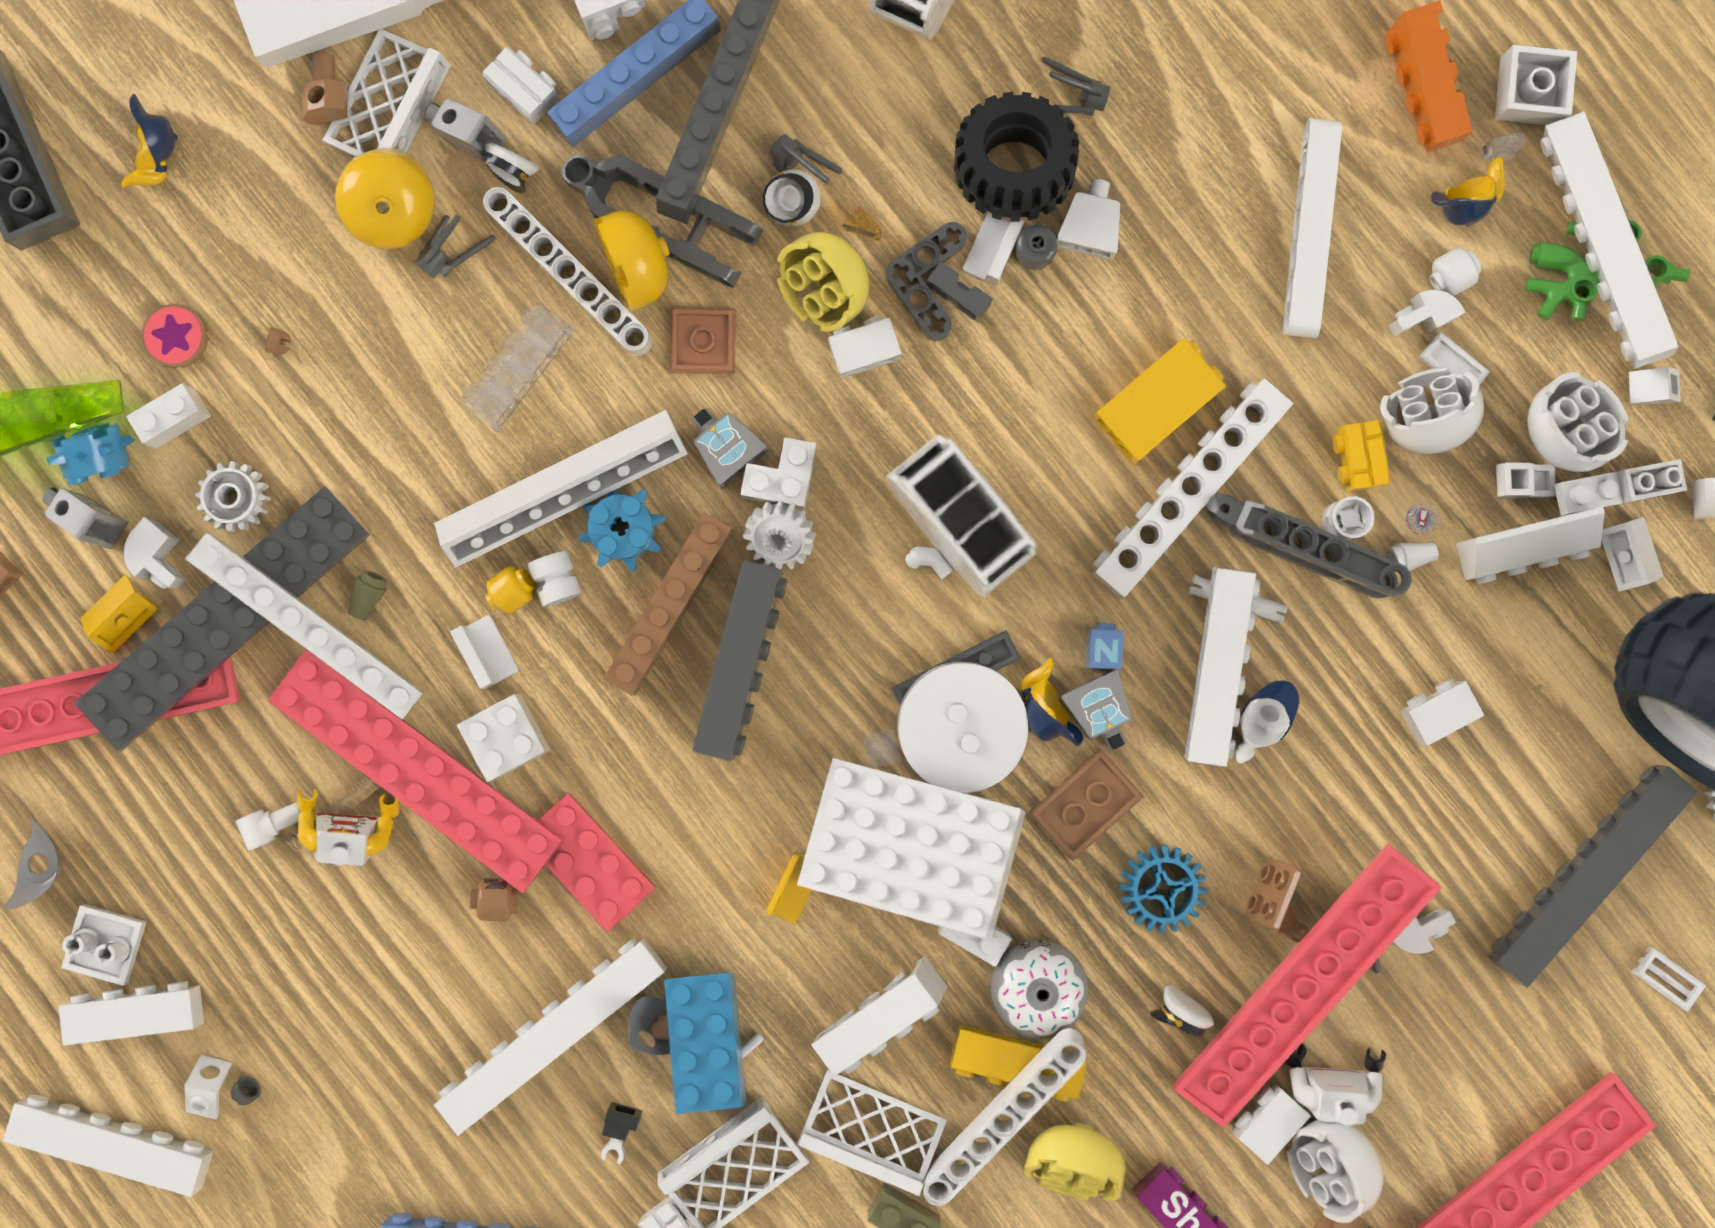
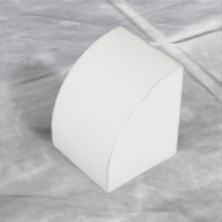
M1662 367L1629 372L1630 404L1650 405L1681 402L1679 370L1671 367Z
M1715 477L1692 481L1691 491L1694 520L1715 518Z

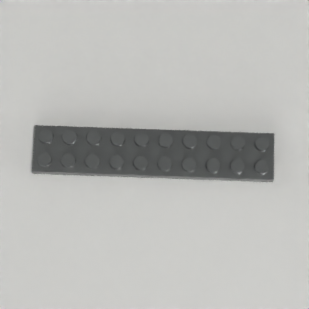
M324 486L243 557L298 598L370 534L329 489ZM214 581L74 702V704L117 751L122 752L269 624L270 621Z

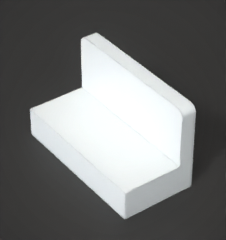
M988 213L963 266V271L997 286L1025 221L1021 219L1020 222H1009L1004 219L998 220L992 218V214Z
M1644 517L1603 529L1602 543L1619 592L1650 584L1663 578V572Z
M487 615L468 626H459L450 631L480 689H487L519 671L491 616Z

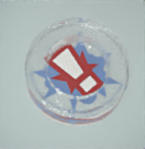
M1421 502L1411 506L1405 517L1409 530L1418 535H1425L1435 531L1441 519L1438 509L1428 502Z

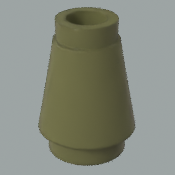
M363 570L362 575L357 576L348 613L357 619L366 620L367 616L387 591L385 587L387 579L372 571Z

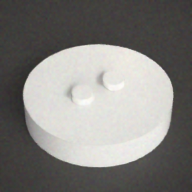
M951 662L927 671L911 685L899 708L897 734L905 758L914 771L931 785L960 793L976 792L989 788L1003 780L1021 759L1028 738L1027 712L1017 690L1006 678L996 671L977 663Z

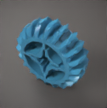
M1163 844L1158 855L1156 848L1149 846L1148 852L1150 857L1147 858L1142 851H1138L1137 857L1141 861L1139 864L1131 859L1128 860L1127 864L1134 869L1132 874L1122 871L1121 876L1129 879V883L1119 884V889L1129 891V894L1120 897L1122 903L1132 902L1125 911L1128 915L1138 912L1134 919V922L1138 925L1147 918L1145 928L1149 931L1154 928L1157 922L1158 932L1165 933L1167 923H1169V927L1173 932H1177L1178 920L1185 927H1188L1190 925L1189 920L1186 918L1188 914L1195 918L1199 917V913L1193 909L1195 904L1200 907L1205 906V902L1197 897L1198 894L1204 895L1208 893L1207 888L1198 886L1199 883L1206 881V876L1203 874L1194 875L1200 870L1201 865L1196 862L1188 866L1192 860V855L1186 853L1180 859V848L1175 847L1169 855L1168 846ZM1161 863L1176 864L1186 877L1169 879ZM1152 866L1151 882L1147 886L1141 887V890H1138L1142 875ZM1162 881L1167 885H1172L1169 891L1166 890L1168 894L1165 895V898L1156 892V888L1160 887L1158 884ZM1188 887L1187 896L1183 904L1174 911V908H1176L1175 896ZM1158 899L1165 914L1160 915L1148 912L1140 900Z

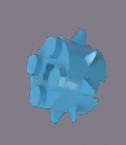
M118 423L95 425L77 430V433L71 435L72 438L65 439V436L61 435L52 439L51 442L55 454L46 458L49 465H60L63 477L67 479L68 485H75L87 481L89 476L99 473L100 478H106L119 474L120 469L129 467L128 462L130 459L125 446L135 442V439L131 435H121Z
M615 489L609 492L608 497L600 500L597 505L585 504L583 506V509L589 515L588 531L579 536V541L591 542L599 550L598 566L603 567L609 561L615 559L624 561L631 572L635 571L636 558L643 556L646 551L660 552L661 548L654 540L656 535L655 526L666 520L665 515L651 514L650 510L645 507L647 491L644 489L633 497L625 494L620 495L618 490ZM620 521L629 524V529H625L626 534L623 536L615 531V526H618L617 523Z

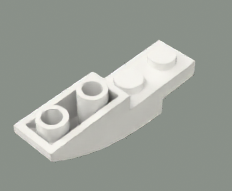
M1681 459L1554 484L1561 516L1687 491Z

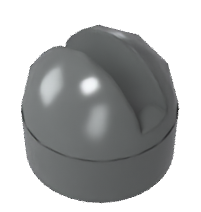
M250 1076L241 1077L231 1089V1098L238 1105L246 1106L251 1104L261 1093L260 1085ZM244 1087L248 1090L246 1095L241 1091Z

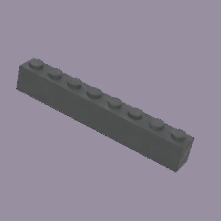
M780 0L738 1L656 196L657 213L688 224Z
M1650 766L1640 775L1639 780L1641 782L1633 791L1626 792L1619 799L1618 804L1620 806L1612 815L1605 816L1598 823V831L1593 837L1584 840L1577 847V855L1572 861L1563 864L1556 871V879L1549 887H1544L1536 894L1533 900L1535 903L1527 912L1524 911L1515 918L1512 923L1514 927L1511 931L1494 942L1491 947L1492 952L1488 958L1517 984L1526 988L1531 985L1698 793L1669 766Z

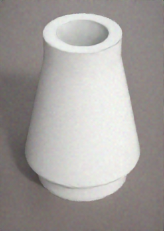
M1434 542L1395 543L1393 547L1387 549L1386 553L1387 558L1401 563L1409 571L1429 562L1437 561L1439 556L1438 548Z

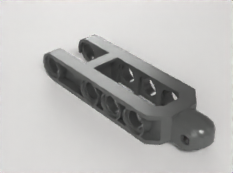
M574 155L566 160L562 168V176L567 185L585 194L589 210L593 214L594 219L617 211L605 203V198L614 182L623 180L656 197L664 179L663 176L622 155L607 158L599 163L584 155ZM699 195L691 214L697 220L686 241L680 239L678 242L660 233L657 227L651 225L657 238L664 237L670 252L668 257L731 288L735 287L741 272L739 270L735 272L731 268L717 262L715 256L697 248L708 225L753 246H756L763 233V229L752 221Z
M1226 494L1212 495L1206 505L1205 510L1212 520L1230 528L1232 536L1236 539L1369 597L1379 599L1401 595L1411 586V573L1401 563L1269 506L1248 500L1243 502ZM1264 523L1270 528V536L1264 531ZM1294 536L1299 540V548L1294 544ZM1324 550L1328 552L1329 560H1326ZM1394 571L1398 572L1401 576V584L1398 588V580ZM1385 576L1388 580V585L1385 583Z

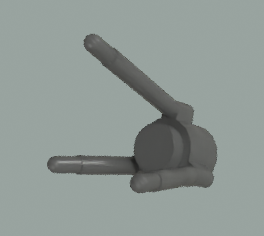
M1042 57L1041 61L1044 64L1068 75L1065 76L1051 71L1049 73L1051 78L1081 89L1079 102H1083L1084 106H1059L1064 110V113H1084L1093 116L1095 109L1099 111L1104 110L1110 86L1104 85L1101 81L1091 79L1047 57Z
M786 134L776 140L769 152L776 159L773 165L780 172L788 170L786 168L787 165L793 168L799 162L821 181L828 183L829 178L806 160L803 154L838 174L843 172L841 167L807 148L797 139L792 140Z
M445 215L426 246L419 253L420 256L414 262L432 278H435L438 273L445 277L453 268L495 240V236H489L446 264L445 261L448 259V256L440 248L460 221V216H454L447 225L450 217Z

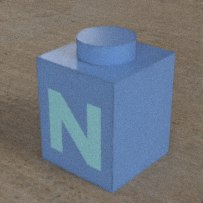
M1096 623V629L1087 630L1086 668L1121 670L1124 630H1115V624Z

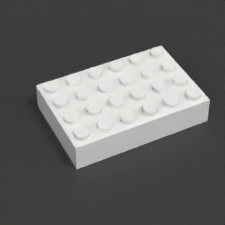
M832 758L797 885L982 939L992 940L1026 812L1020 808Z

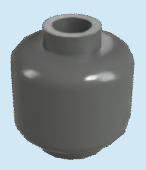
M1038 224L1028 226L1019 234L1014 250L1018 262L1026 269H1044L1050 265L1056 255L1058 248L1057 238L1053 231L1046 226Z

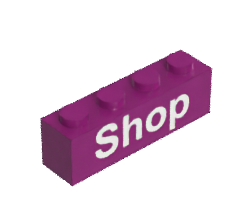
M1159 1162L1132 1188L1140 1202L1165 1228H1229L1217 1214L1213 1218L1209 1216L1204 1210L1208 1205L1195 1190L1189 1194L1184 1189L1182 1184L1185 1180L1172 1166L1167 1170Z

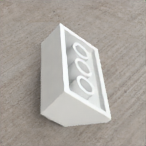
M1599 507L1455 543L1465 580L1476 578L1477 584L1497 580L1496 573L1507 571L1508 576L1528 572L1527 565L1538 563L1541 569L1559 564V557L1569 555L1570 561L1589 557V550L1601 547L1605 516L1604 508Z

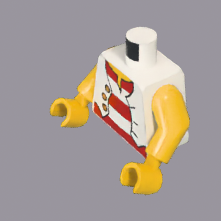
M302 789L298 791L296 805L302 811L299 813L298 838L304 847L315 853L316 862L330 863L338 866L365 865L370 856L380 853L387 848L394 824L392 818H395L400 813L399 800L395 798V802L391 805H386L385 794L379 798L382 817L314 813L312 811H314L317 805V790H313V798L306 799L302 796Z

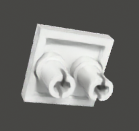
M87 904L80 905L72 933L62 943L63 951L66 954L61 968L122 986L129 984L147 921Z

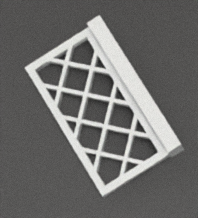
M379 29L347 91L348 118L332 121L322 141L351 156L357 157L365 153L362 143L377 137L378 148L395 149L407 153L425 117L426 109L433 102L451 64L440 52L432 48H423L388 31ZM385 41L394 43L397 53L382 59L380 51ZM416 54L424 57L418 68L408 71L405 58ZM400 61L403 74L388 79L385 66ZM379 69L383 81L368 87L366 83L368 74ZM406 81L408 89L405 95L394 99L391 86ZM385 89L389 102L374 107L370 95ZM365 97L368 110L353 115L351 107L354 101ZM391 109L393 119L390 124L380 127L376 115ZM371 117L374 130L359 135L356 122ZM351 126L354 138L344 142L335 140L341 128Z
M826 1070L804 1128L798 1138L797 1145L920 1196L924 1185L923 1181L947 1120L839 1074L834 1077L829 1070ZM830 1079L843 1083L848 1097L830 1104L826 1094ZM848 1086L855 1088L860 1092H857L852 1095ZM863 1094L873 1096L878 1109L860 1116L854 1098ZM824 1097L827 1106L819 1109ZM878 1099L886 1101L890 1104L881 1107V1104ZM850 1101L857 1118L839 1126L832 1108ZM895 1106L902 1108L908 1122L890 1129L883 1111ZM827 1110L830 1111L836 1128L824 1133L811 1128L817 1114ZM909 1112L917 1114L919 1117L911 1119ZM880 1113L887 1131L869 1138L863 1120ZM923 1119L936 1122L937 1126L933 1136L920 1141L914 1123ZM859 1122L866 1140L856 1145L846 1143L841 1130ZM910 1126L917 1143L899 1151L892 1133ZM838 1131L841 1140L829 1135ZM889 1135L896 1153L885 1158L877 1156L871 1142ZM930 1143L925 1154L923 1145ZM868 1144L871 1153L860 1149V1147ZM919 1148L924 1159L919 1173L906 1168L901 1155ZM898 1157L901 1165H898L889 1160Z
M761 1096L659 1171L658 1187L665 1196L668 1194L694 1228H722L809 1163V1159L770 1110V1105L764 1097ZM770 1122L777 1131L775 1142L757 1140L758 1130ZM780 1137H782L785 1143H780ZM738 1145L751 1146L749 1162L731 1160L732 1149ZM756 1147L774 1149L772 1164L753 1162ZM778 1150L792 1151L798 1158L789 1166L776 1165ZM712 1164L725 1166L723 1181L704 1179L705 1170ZM729 1166L747 1168L746 1182H728ZM752 1169L770 1171L769 1181L764 1185L750 1184ZM685 1184L699 1185L696 1200L683 1199L677 1190ZM703 1186L721 1188L719 1203L701 1201ZM725 1190H743V1200L737 1205L724 1204ZM690 1207H695V1212H693L690 1209ZM699 1208L718 1210L717 1219L707 1227H704L698 1219Z

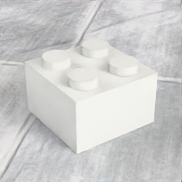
M1512 45L1500 57L1495 120L1548 125L1570 117L1573 106L1577 51Z
M513 694L457 724L486 782L495 781L551 751L521 694Z

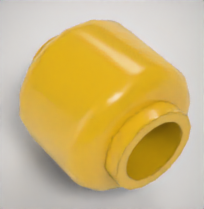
M508 566L487 581L486 588L488 593L486 594V600L494 610L500 609L504 613L512 614L533 599L535 583L524 568L520 567L518 569L514 566Z

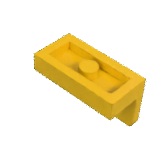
M124 575L80 618L87 637L113 654L158 610V607L154 601L136 589L130 577Z
M796 851L794 852L765 914L770 916L774 914L796 924L812 889L797 885L805 858L804 855Z

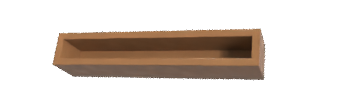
M703 512L603 678L604 680L627 694L636 696L734 533L731 527Z

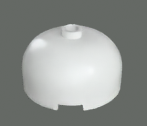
M1449 368L1430 369L1398 382V385L1402 389L1392 393L1390 396L1384 395L1380 403L1383 421L1392 440L1400 447L1419 454L1441 453L1463 444L1476 432L1484 414V402L1477 378L1468 371L1464 374L1450 373ZM1423 387L1431 389L1435 404L1428 406ZM1398 403H1400L1406 426L1401 425L1397 419Z
M1579 372L1563 374L1542 388L1530 405L1527 426L1531 441L1544 459L1560 469L1572 472H1586L1597 469L1620 455L1628 443L1625 440V424L1629 422L1626 411L1615 393L1600 380L1594 383L1591 380L1580 377Z
M1315 1120L1297 1131L1292 1137V1148L1287 1150V1157L1293 1177L1306 1198L1312 1196L1325 1209L1323 1211L1324 1216L1340 1223L1351 1222L1371 1209L1382 1192L1383 1169L1380 1158L1368 1138L1353 1125L1344 1126L1341 1123L1322 1122L1319 1120ZM1321 1167L1325 1170L1314 1178L1308 1173H1312Z

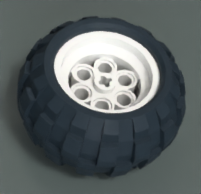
M1690 593L1683 597L1669 598L1647 613L1625 636L1614 666L1616 679L1613 683L1620 709L1635 731L1653 749L1677 768L1705 786L1715 790V593Z

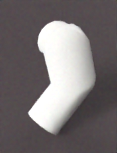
M917 546L912 548L905 558L906 564L912 569H917L919 566H931L941 579L954 570L935 548Z

